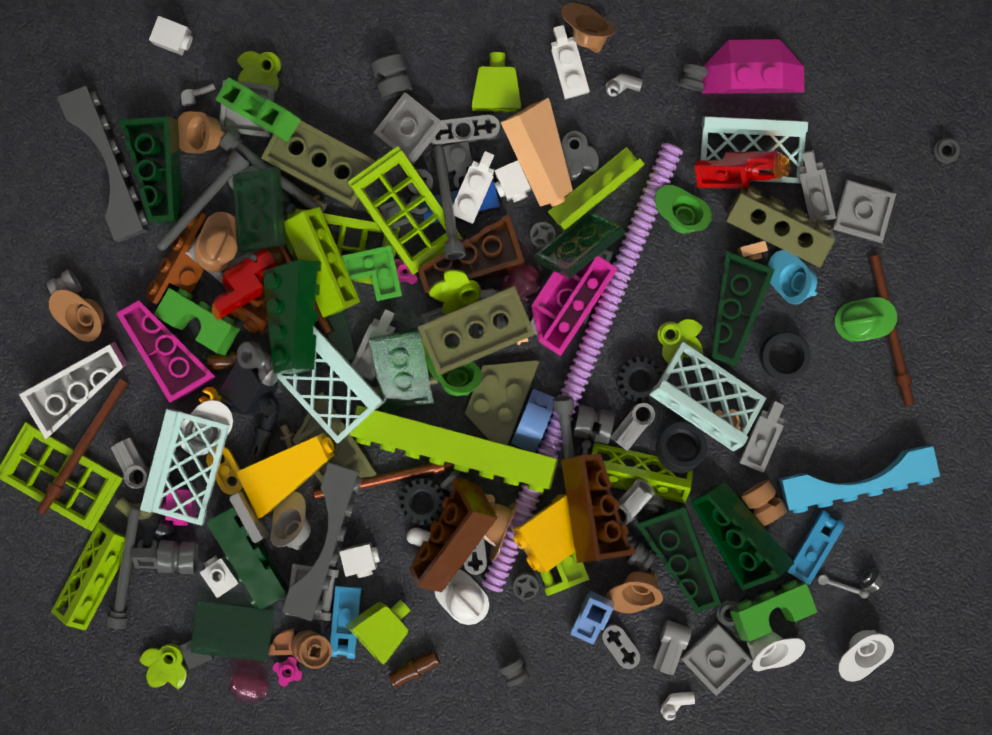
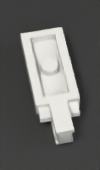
M564 25L554 27L553 32L556 41L551 43V53L564 99L589 93V87L574 38H567Z
M485 151L480 163L473 161L472 166L469 167L453 204L455 217L471 224L474 223L493 179L495 170L489 168L494 157L493 154Z

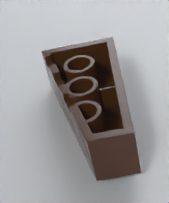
M505 215L501 220L482 229L478 234L462 241L465 247V257L458 260H447L443 253L418 268L425 294L427 298H430L432 296L429 295V290L435 283L445 280L444 272L447 270L462 271L467 275L468 280L481 282L525 268L510 215Z
M601 454L581 455L561 460L577 563L636 554L634 545L630 546L626 536L629 534L626 523L622 524L617 511L620 509L618 501L612 497L610 491L612 484Z
M456 477L451 485L454 490L450 498L445 497L441 505L444 510L439 520H434L430 527L429 540L423 541L409 569L417 587L441 593L497 520V516L480 485Z

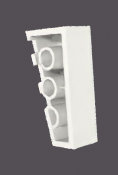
M113 342L19 395L44 438L47 439L128 363L116 342Z

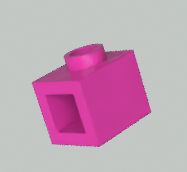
M178 488L175 490L182 503L194 497L189 488ZM171 493L166 495V499L162 501V508L172 510L178 506ZM195 499L184 506L189 516L196 517ZM178 509L177 511H175V512H178V513L183 514L180 509ZM166 516V520H173V525H188L187 521Z

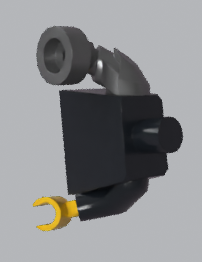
M242 343L237 351V362L219 390L222 396L218 395L215 388L207 387L202 392L209 394L210 398L202 396L199 398L200 403L215 400L225 404L232 412L244 415L263 412L266 416L271 415L277 409V405L272 400V397L278 389L277 373H273V364L270 356L262 350L258 343Z

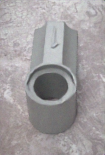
M647 403L635 404L610 438L628 451L645 428L653 422L655 418L653 407ZM640 407H646L649 411V417L645 421H639L636 418V411Z
M133 438L123 440L111 447L124 473L125 483L131 488H145L151 469L146 466ZM137 470H140L144 475L143 481L140 484L134 480V474Z
M640 478L637 479L618 501L620 509L626 514L625 518L620 514V509L617 510L622 524L626 523L627 525L634 520L641 509L655 495L653 487L647 481H643Z
M670 620L665 622L660 636L661 644L652 666L654 669L674 675L681 653L689 643L692 628Z

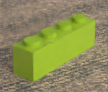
M320 207L303 211L283 222L297 259L321 262V272L317 271L316 284H320L319 295L315 296V300L323 318L339 313L359 303L358 295Z

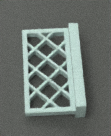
M702 116L703 128L700 160H710L713 156L717 160H722L716 153L727 143L735 152H739L730 142L738 134H744L750 140V143L740 152H746L752 145L758 151H763L756 142L763 135H770L776 144L768 151H774L779 146L788 156L780 163V168L791 159L797 166L796 177H786L780 171L779 175L781 177L763 182L801 183L799 167L803 166L804 163L803 152L805 150L808 122ZM708 132L719 133L725 140L715 150L707 143ZM723 133H731L732 135L727 138ZM749 134L758 136L755 139H752ZM775 136H784V137L781 138V139L778 141V139H777ZM789 136L799 137L798 148L791 154L781 144ZM707 148H708V149L710 150V152H711V154H710L708 157H707ZM798 153V158L796 161L793 157Z
M314 326L313 334L317 337L315 367L312 370V377H299L298 374H294V376L277 374V378L335 442L339 444L385 401L322 332ZM317 353H318L323 359H317ZM316 362H326L330 366V378L316 377ZM334 371L340 378H334ZM287 379H293V386ZM297 380H312L311 395H301L297 391ZM316 380L330 381L329 396L315 395ZM334 381H344L347 384V397L333 396ZM351 390H352L358 397H351ZM304 398H311L310 404ZM315 398L329 399L328 414H318L314 410ZM333 399L347 400L346 415L332 414ZM351 400H361L368 409L361 415H350ZM322 417H328V424ZM332 417L346 418V429L339 435L331 428ZM350 418H357L350 424Z
M684 342L680 343L658 384L653 387L649 394L732 451L744 446L748 439L747 434L766 400L764 396ZM683 352L691 357L693 366H682L680 356ZM707 367L710 369L714 380L704 382L700 368ZM695 370L698 383L688 385L684 371ZM678 373L682 386L675 387L667 382L670 374ZM729 382L732 384L735 394L725 396L721 383ZM715 384L719 397L709 399L705 386ZM699 387L703 400L696 401L691 398L689 389ZM743 396H750L757 401L753 409L746 410ZM736 398L740 411L730 413L726 400ZM720 401L724 414L716 415L713 413L710 403ZM742 416L744 426L741 431L734 427L731 417Z
M166 409L140 510L162 514L201 526L204 525L230 425L187 414L176 409ZM184 419L193 421L198 431L186 437L181 429ZM199 423L205 424L207 426L202 428ZM212 426L222 429L219 440L211 444L204 431ZM200 434L207 447L195 453L188 440ZM185 443L191 456L179 462L175 455L176 447ZM218 444L217 449H216V452H215V450H214L213 447ZM210 450L214 461L211 466L204 469L197 456ZM194 459L201 472L188 478L182 465ZM173 460H174V462H175L176 465L173 466V467H171V466H172V462H173ZM178 468L185 481L173 487L168 477L171 471ZM209 470H211L210 476H208L206 473ZM203 475L207 482V487L205 491L198 494L191 481ZM187 484L194 497L182 503L175 490ZM171 493L178 506L172 510L161 508L163 497ZM202 495H204L203 502L200 499ZM195 499L201 508L198 518L189 516L184 507ZM178 509H180L183 514L178 513V512H175V511H177Z

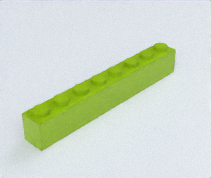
M357 406L355 415H361L368 408ZM374 410L349 435L356 437L355 442L370 446L371 441L379 443L382 450L395 453L397 448L405 450L404 455L416 459H419L420 455L430 457L429 462L444 466L445 462L455 464L454 469L463 472H469L470 468L479 470L478 475L485 478L493 479L494 475L504 477L503 482L518 486L519 482L529 484L528 489L543 493L544 488L551 489L558 462L557 458Z

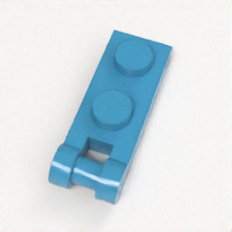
M824 510L818 514L814 525L794 556L793 561L795 564L787 570L788 573L808 585L811 584L845 526L843 521L839 519L834 520ZM824 525L831 529L828 536L821 532Z
M335 586L330 640L332 648L331 657H337L338 655L347 656L349 659H355L357 638L345 625L359 616L362 587ZM339 638L349 639L348 646L339 645Z

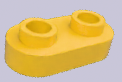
M224 447L222 455H224L225 461L219 464L215 480L224 493L233 495L243 489L236 473L241 469L232 452L227 447ZM209 452L206 457L208 467L211 466L214 461L211 452ZM231 476L237 479L235 486L230 485L228 482Z

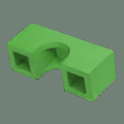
M229 77L215 99L230 110L286 142L289 141L300 122V119L288 110L268 99L262 98Z
M169 288L154 315L180 330H184L190 320L198 318L201 323V330L196 341L214 352L225 356L240 331L238 327L233 325L235 320L226 315L217 321L211 313L212 306L201 300L199 304L191 300L193 295L179 288L178 292Z
M792 580L782 584L783 589L776 592L768 590L759 594L760 598L755 601L748 599L737 603V608L731 610L730 613L740 640L750 642L771 633L769 615L777 607L781 609L785 620L792 622L817 613L807 583H798L796 580Z

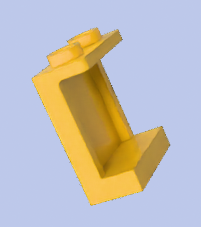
M566 494L556 496L551 500L552 503L522 525L511 529L514 533L513 539L520 549H524L528 556L526 558L527 562L535 571L548 572L575 552Z

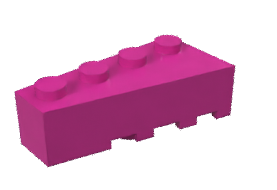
M140 301L116 313L169 403L176 402L216 378Z

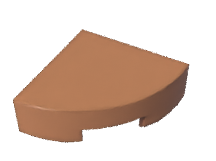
M295 628L286 629L275 637L270 645L269 655H293L291 652V642L295 637Z

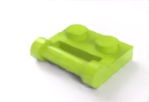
M575 552L556 565L562 578L561 582L555 583L550 570L548 572H540L546 586L544 588L546 596L590 580L583 562L577 563Z

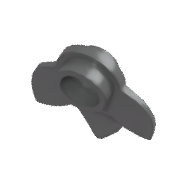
M576 130L568 132L564 136L561 146L570 181L575 180L583 168L597 172L599 167L598 154L594 148L588 145L585 134ZM571 140H578L580 144L579 147H571Z

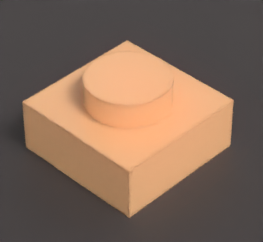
M766 241L740 247L737 251L740 257H746L748 260L753 261L763 258L761 253L768 251Z

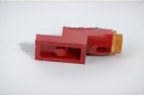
M754 151L726 152L723 160H697L694 165L697 188L748 189L751 180L768 181L771 179H781L782 176L789 175L790 159L788 155H783V153Z
M276 246L257 249L230 261V268L223 274L222 284L229 294L223 293L214 300L211 313L217 321L261 296L263 287L261 283L264 281L263 271L285 263L283 255Z

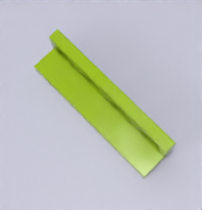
M626 147L566 196L564 202L549 210L548 214L560 229L565 232L644 166L643 161L640 158L637 160Z
M594 442L592 454L604 453L608 454L611 458L609 461H603L612 484L611 487L628 491L636 480L640 478L643 481H647L653 487L655 495L663 499L686 503L691 490L693 470L686 472V479L679 478L672 471L666 469L659 462L657 456L631 450L626 451L622 448ZM631 459L637 465L633 467L626 466L622 460ZM650 464L657 465L661 471L658 473L652 472L647 466Z
M97 523L51 610V613L66 626L86 631L121 565L125 535L114 532L104 523ZM104 532L107 535L103 543L100 545L99 539ZM92 556L93 561L90 567H88L87 562L89 558ZM80 579L81 584L78 590H76V583ZM68 601L69 607L66 613L64 614L62 612V609Z

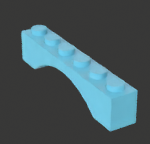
M926 445L903 450L895 461L883 471L858 482L829 483L804 473L779 478L778 480L786 508L792 510L793 513L808 511L807 506L815 504L818 505V508L833 505V500L842 499L843 502L857 500L858 495L867 493L870 497L883 494L882 489L891 487L893 491L907 489L908 484L917 482L918 485L933 483V478L940 477L934 447Z

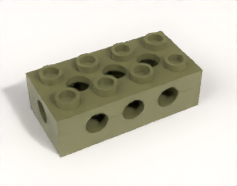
M301 120L288 142L273 135L261 157L268 164L353 209H356L360 200L351 189L348 181L376 161ZM303 144V152L299 155H293V146ZM318 156H326L327 158L326 164L323 167H315L314 161ZM348 168L350 170L349 176L343 180L338 179V170Z
M749 185L748 189H739L727 211V222L821 267L835 241L833 231L830 229L831 225L820 219L813 222L807 218L808 214L798 208L790 210L784 207L785 203L773 196L770 199L760 195L761 191ZM756 209L764 211L761 215L752 214ZM778 221L787 222V224L782 227L775 225ZM801 233H810L806 238L799 237Z
M515 286L418 327L438 375L535 335ZM497 313H504L508 317V324L504 328H497L493 324V317ZM474 323H479L484 328V334L480 338H473L469 334V328ZM450 333L458 335L460 339V344L456 348H449L445 343V338Z

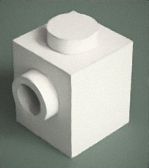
M158 16L149 38L154 45L179 55H183L184 50L190 48L193 39L188 27Z
M518 160L495 170L498 182L494 184L500 197L505 196L507 201L513 199L514 203L528 197L527 192L531 188Z
M371 542L340 550L345 576L357 574L358 578L372 575V570L377 568L376 562H380L378 548L372 547Z
M214 556L203 564L206 569L201 571L200 574L217 598L240 583L236 577L235 569L225 556L220 559Z

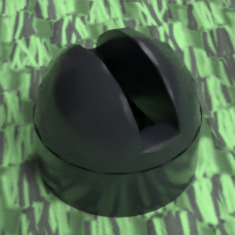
M161 518L154 537L162 540L171 538L175 530L174 525L169 520Z

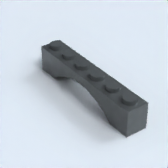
M83 86L58 96L57 98L66 120L77 126L91 138L105 160L110 181L109 205L105 219L114 241L122 242L148 232L146 227L149 224L148 218L143 209L139 210L136 202L139 200L138 193L134 186L130 187L127 179L130 176L129 170L125 162H120L117 153L121 151L116 139H111L108 129H111V125L107 116L101 114L99 105H102L97 91H92L88 86Z
M334 462L328 463L321 485L328 511L326 542L320 557L312 569L290 586L282 612L312 621L315 615L320 616L324 601L320 600L323 590L328 591L332 576L328 575L330 566H336L340 553L335 550L338 541L343 542L347 527L343 526L346 516L351 517L355 502L351 501L353 492H359L363 478L358 477L360 470Z

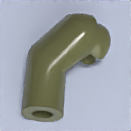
M122 496L115 504V507L128 517L130 508L136 506L140 510L142 503L131 504ZM140 510L139 520L151 517L153 512L149 513Z

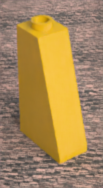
M321 433L236 472L257 519L271 512L335 456L333 452L334 445L331 439L326 437L325 433Z

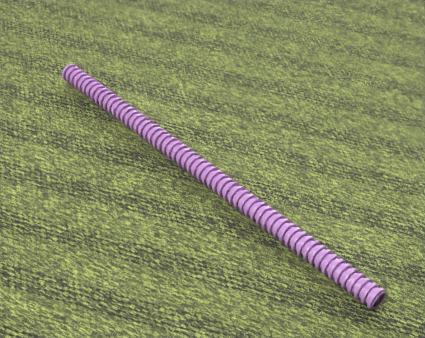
M669 143L661 144L663 149L658 152L659 158L655 159L656 166H652L653 173L649 174L650 180L646 181L647 188H643L644 195L640 196L641 202H638L636 205L638 210H634L635 217H632L630 220L632 224L627 227L629 231L625 232L624 236H626V239L622 240L623 246L618 249L620 253L615 256L617 261L612 264L618 270L606 286L604 292H602L601 299L597 300L599 304L598 307L595 306L594 308L596 310L595 314L591 315L592 321L588 322V325H590L589 329H585L587 334L582 337L583 343L579 344V347H581L580 351H576L578 356L573 359L574 365L570 366L571 373H567L569 378L567 381H564L565 387L561 388L562 395H558L573 397L574 408L572 409V414H576L575 407L579 406L578 400L583 397L581 393L582 391L585 392L584 385L588 384L587 378L592 375L590 371L595 368L593 363L597 362L596 356L601 353L599 349L604 346L602 341L606 340L607 336L605 334L610 331L608 327L613 324L611 320L612 317L615 318L616 316L614 314L615 310L619 309L618 303L622 302V299H620L621 295H625L623 290L628 287L627 281L631 280L630 273H634L632 268L637 265L636 259L640 258L639 251H643L641 246L646 243L645 237H648L650 234L648 229H652L651 222L655 221L654 215L659 212L655 205V194L659 188L671 183L669 178L673 177L672 171L677 168L675 164L680 161L678 156L682 155L683 151L675 145ZM552 410L553 416L549 419L550 424L547 425V431L543 434L544 438L540 441L541 446L537 447L536 450L538 454L558 458L556 453L561 450L560 444H563L560 416L557 415L556 411ZM570 414V421H573L572 414ZM527 483L521 485L523 490L519 491L518 495L520 497L515 500L517 503L516 511L507 528L497 558L491 561L493 562L492 565L488 566L489 572L485 573L486 580H482L484 587L496 592H503L502 585L506 584L505 578L510 575L508 570L512 569L511 563L516 560L514 556L519 553L517 550L518 546L513 539L514 533L511 529L522 525L530 517L534 516L532 512L537 509L535 505L536 502L539 503L540 501L538 497L543 494L528 489L529 484Z

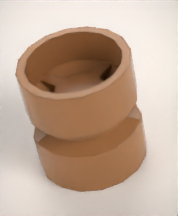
M769 479L756 484L740 496L746 507L753 509L752 514L763 527L774 522L788 511L781 498L775 497L776 490Z
M303 630L291 642L293 656L306 667L319 669L325 666L331 658L332 648L330 642L317 632Z

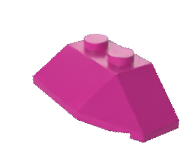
M780 39L728 40L703 66L709 72L703 81L705 88L702 94L804 93V66Z
M598 255L560 262L531 306L539 342L561 356L618 268Z

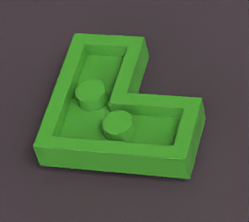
M391 245L341 256L351 281L372 277L377 301L402 296Z

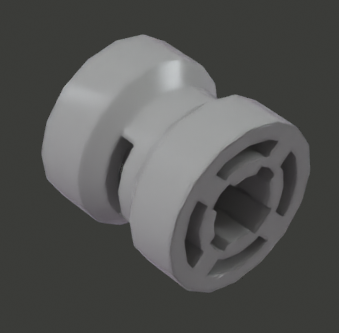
M70 269L62 272L60 278H52L46 282L51 295L61 289L71 290L76 294L82 291L78 279Z

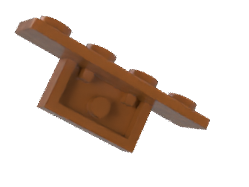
M201 211L172 242V250L169 256L162 260L159 266V274L148 285L146 298L152 303L158 304L169 283L191 294L205 270L186 254V251L195 241V235L206 217V214Z

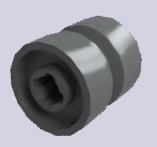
M402 54L387 56L371 63L375 79L380 80L377 86L382 100L402 96L404 92L409 93L413 90L409 76L404 74L406 66Z
M579 405L573 437L586 440L592 437L595 442L608 444L614 424L615 412L602 409L595 412L594 407ZM594 421L599 423V428L593 427Z
M160 540L157 552L158 573L170 574L178 569L180 574H196L199 560V545L197 541H182L178 545L173 540Z

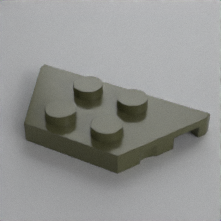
M539 361L495 364L482 367L481 384L473 391L465 414L490 441L508 445Z
M321 392L318 396H326V395H325L324 392ZM317 399L314 403V410L318 414H328L329 399ZM332 406V414L338 415ZM308 412L293 441L297 445L321 433H325L326 437L331 439L334 445L333 452L335 456L315 473L321 483L323 482L329 462L360 470L358 477H373L377 474L357 442H355L354 437L349 436L350 433L337 444ZM322 417L328 424V417ZM332 417L331 428L339 435L346 429V425L341 418Z

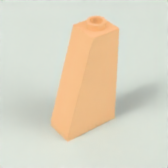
M546 98L527 106L502 121L501 124L539 205L543 206L550 203L553 207L564 202V196L572 192L573 189L551 103Z

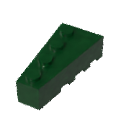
M169 116L119 120L120 127L125 135V144L134 165L132 166L133 171L139 182V191L148 221L156 224L176 223L183 215L178 120Z
M726 251L712 359L736 368L774 274V269Z
M296 260L263 271L273 373L299 374L314 370L317 336L313 334V327L315 322L318 321V311H315V296L319 295L320 284H316L317 271L321 272V262Z
M725 482L705 490L691 501L692 506L742 591L780 577L795 564Z
M686 504L637 521V527L648 540L650 546L661 559L665 568L674 578L696 613L721 605L719 592Z
M234 507L206 522L221 546L225 557L234 567L239 582L247 588V596L254 607L257 605L259 610L287 596L289 589L261 540L256 543L252 541Z

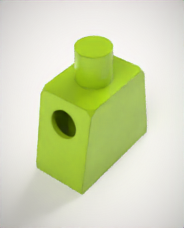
M490 53V67H479L472 101V111H521L515 67H505V53Z
M401 600L391 609L385 604L378 602L345 626L371 655L384 665L408 633V629L401 620L410 612V609Z

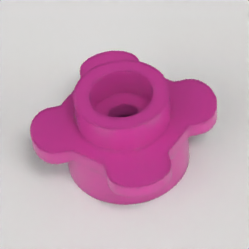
M396 259L395 264L399 282L415 284L418 280L415 274L412 275L403 261ZM404 269L408 271L407 274H403Z
M288 657L282 663L276 662L273 665V671L277 673L279 677L278 683L281 686H287L289 682L293 680L299 681L302 678V672L299 670L295 657ZM286 669L290 670L289 674L285 672Z

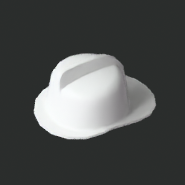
M205 401L191 413V415L230 425L228 434L232 429V413L220 401ZM187 419L183 421L181 429L186 437L198 431L193 421ZM199 423L202 428L207 426L205 424ZM212 426L204 431L211 444L219 440L222 429ZM200 434L188 440L195 453L207 447ZM185 443L181 444L182 448L190 454ZM207 450V451H205L204 453H202V454H200V455H205V454L209 453L210 450Z
M458 570L442 593L435 591V596L439 603L459 623L466 625L476 624L483 620L488 613L489 600L486 593L462 570Z
M862 630L856 633L850 640L849 650L842 656L839 662L841 677L846 681L854 682L868 676L891 657L894 651L892 639L887 635L877 634L875 630Z
M774 632L747 642L750 654L754 659L752 668L755 671L789 665L796 661L805 650L803 640L799 638L783 639Z

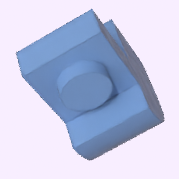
M535 389L532 390L511 444L534 453L536 452L553 410L552 399L555 397Z
M589 591L581 605V610L571 629L570 635L594 645L600 630H604L614 609V601Z

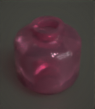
M527 265L514 267L503 278V291L515 286L521 302H526L540 289L541 285L538 271L534 267Z
M241 668L238 673H233L229 692H232L233 698L237 701L257 704L261 697H266L269 683L265 682L264 673Z

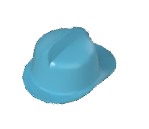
M785 250L778 251L771 256L767 267L775 271L770 283L789 304L796 305L802 303L810 296L818 294L816 291L818 282L815 272L798 256Z

